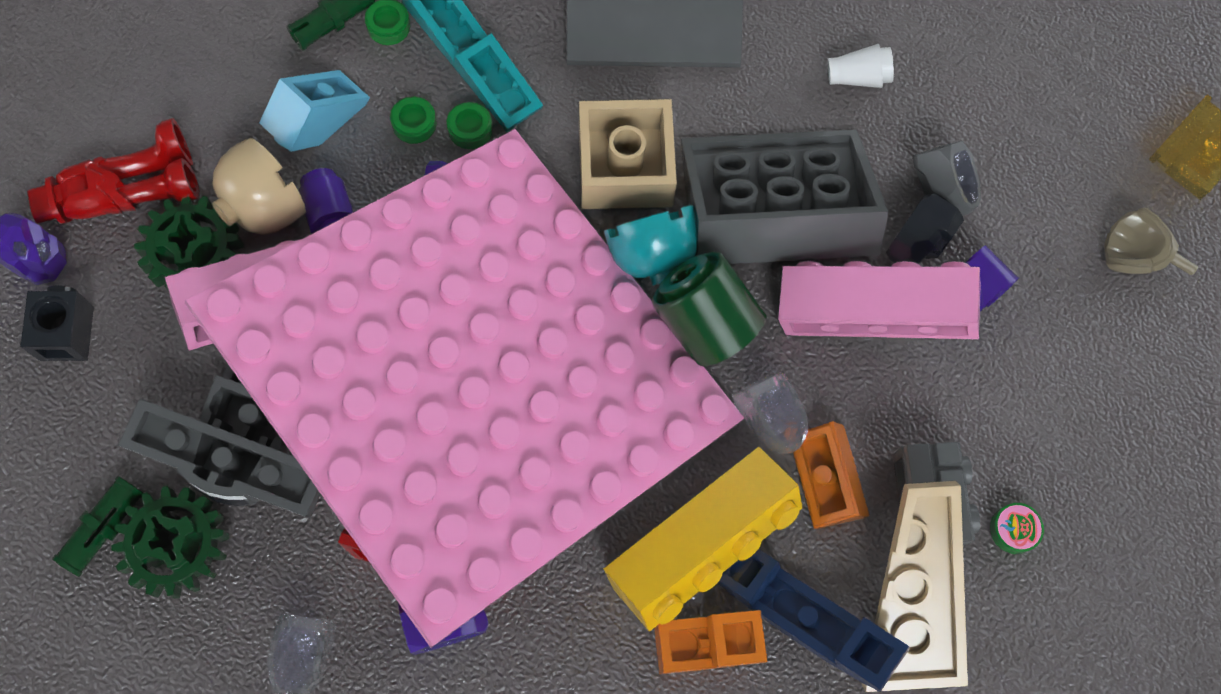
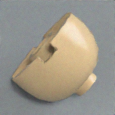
M253 138L237 143L220 158L213 172L212 181L213 189L218 199L212 205L221 219L229 226L237 222L246 231L261 235L276 233L306 213L305 205L294 183L290 182L286 185L279 175L278 171L283 167L263 145Z

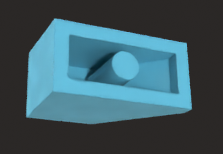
M340 70L280 78L259 124L274 136V140L280 146L288 149L290 152L315 147L324 143L367 104L370 97Z

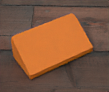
M832 421L790 435L789 439L814 529L869 517L868 507L844 426Z

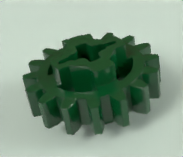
M202 196L197 205L189 197L182 198L181 205L176 207L169 199L165 200L164 207L166 211L159 214L156 211L150 210L148 215L153 221L152 225H140L137 229L146 240L134 244V249L142 257L137 262L139 267L146 274H149L148 278L156 287L159 288L165 284L164 287L167 290L165 277L178 274L187 268H200L228 260L236 255L233 250L244 247L241 238L236 234L240 230L237 223L231 226L227 225L206 196ZM200 221L211 224L217 231H213L211 227H201ZM161 260H166L169 264H176L178 271L167 268Z
M168 486L162 487L161 496L158 500L147 492L142 494L144 507L138 510L128 505L125 511L132 518L128 525L116 524L114 528L124 535V541L111 545V551L125 555V558L115 566L117 571L124 574L133 572L128 580V584L137 589L146 585V594L157 598L163 592L164 587L167 596L174 599L180 598L182 585H185L191 591H199L200 583L198 577L203 574L214 579L217 574L210 564L213 559L226 560L227 557L225 553L217 549L218 543L229 539V533L216 529V526L225 519L223 514L217 510L208 512L213 502L205 496L195 500V492L186 487L181 490L178 498L175 491ZM183 510L192 513L194 516L191 518L185 516L175 520L169 511ZM168 530L178 535L172 540L174 554L164 549L170 544ZM200 543H202L200 552H199L198 556H197L196 559H195V556H196L198 547H199ZM165 563L167 568L172 570L173 574L157 575L148 568L151 566L157 568Z

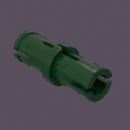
M320 0L317 2V8L292 24H288L286 28L294 42H299L297 44L298 47L304 51L308 46L331 31L340 32L343 30L345 22L375 3V0Z
M120 476L116 477V481L91 512L86 510L79 517V520L82 521L80 526L58 554H55L52 558L58 565L78 577L81 576L82 571L107 539L113 541L119 534L114 528L127 515L125 508L128 505L133 507L139 498H142V494H144Z

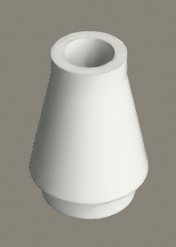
M878 43L839 57L828 58L829 84L882 88L883 83H892L894 68L891 47L880 48Z

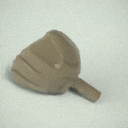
M1140 208L1137 211L1128 212L1111 227L1110 233L1107 234L1104 244L1106 265L1115 272L1148 274L1167 267L1169 263L1189 275H1193L1198 269L1196 264L1177 253L1179 245L1166 224L1148 208Z

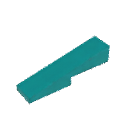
M402 0V4L506 132L543 108L540 99L492 33L487 36L462 0Z

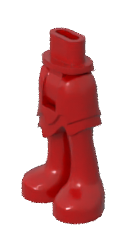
M174 118L158 123L155 128L156 143L144 150L117 157L103 158L99 156L93 160L88 159L64 168L56 175V179L53 176L45 178V185L27 191L31 213L35 222L40 224L56 219L62 224L73 219H89L106 214H122L123 211H136L132 204L169 198L181 201L182 198L189 197L192 201L197 200L200 196L199 184L191 168L193 165L191 153L178 123ZM164 170L160 175L128 184H124L121 181L125 178Z

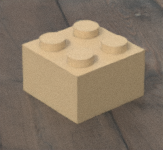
M672 99L579 101L581 209L672 207L677 185Z

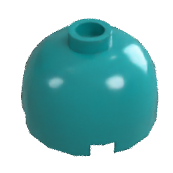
M693 205L681 208L682 218H680L678 211L673 213L667 211L616 226V229L604 230L607 245L615 263L625 273L632 275L634 278L650 277L652 285L660 284L674 268L694 257L697 253V227Z

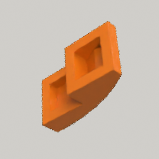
M761 610L677 619L663 625L658 624L654 628L659 675L768 662Z

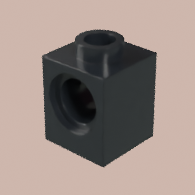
M53 285L47 287V291H27L20 347L39 361H88L94 307L76 289L68 286ZM66 315L64 322L59 327L51 329L53 322L58 317Z

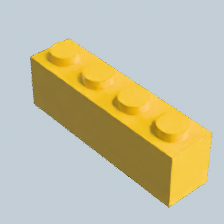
M757 447L603 568L613 590L649 632L658 624L669 623L681 612L684 603L698 592H706L713 588L719 582L726 569L738 560L744 561L750 558L759 549L762 540L776 529H785L795 521L802 509L799 485L760 447Z

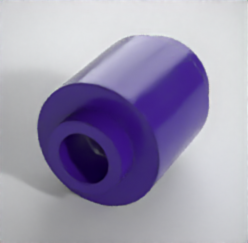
M319 168L302 176L299 193L305 205V217L312 234L354 213L344 182L340 177L336 176L332 169Z

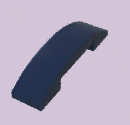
M760 549L750 558L744 561H736L723 572L721 579L717 583L752 611L761 610V617L795 642L842 672L879 692L882 691L910 649L907 644L867 618L858 619L784 571L777 560Z

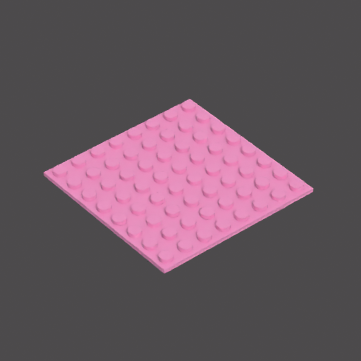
M516 129L185 299L188 309L430 648L744 419L704 366L698 365L687 353L656 312L651 299L632 275L625 273L615 263L608 245Z

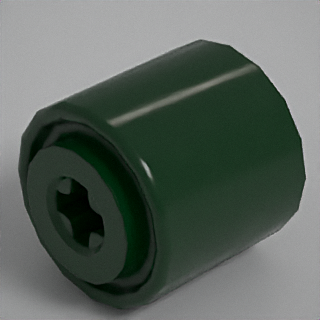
M720 252L698 255L681 263L664 278L652 299L654 309L687 353L698 365L704 367L718 364L745 348L758 335L766 320V314Z

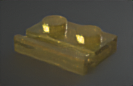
M1208 94L1149 158L1152 163L1158 161L1167 168L1166 174L1200 200L1221 180V109L1210 102L1212 97Z

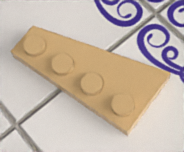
M956 481L904 484L875 624L907 644L910 649L882 691L968 686L961 485ZM862 683L865 692L877 691Z

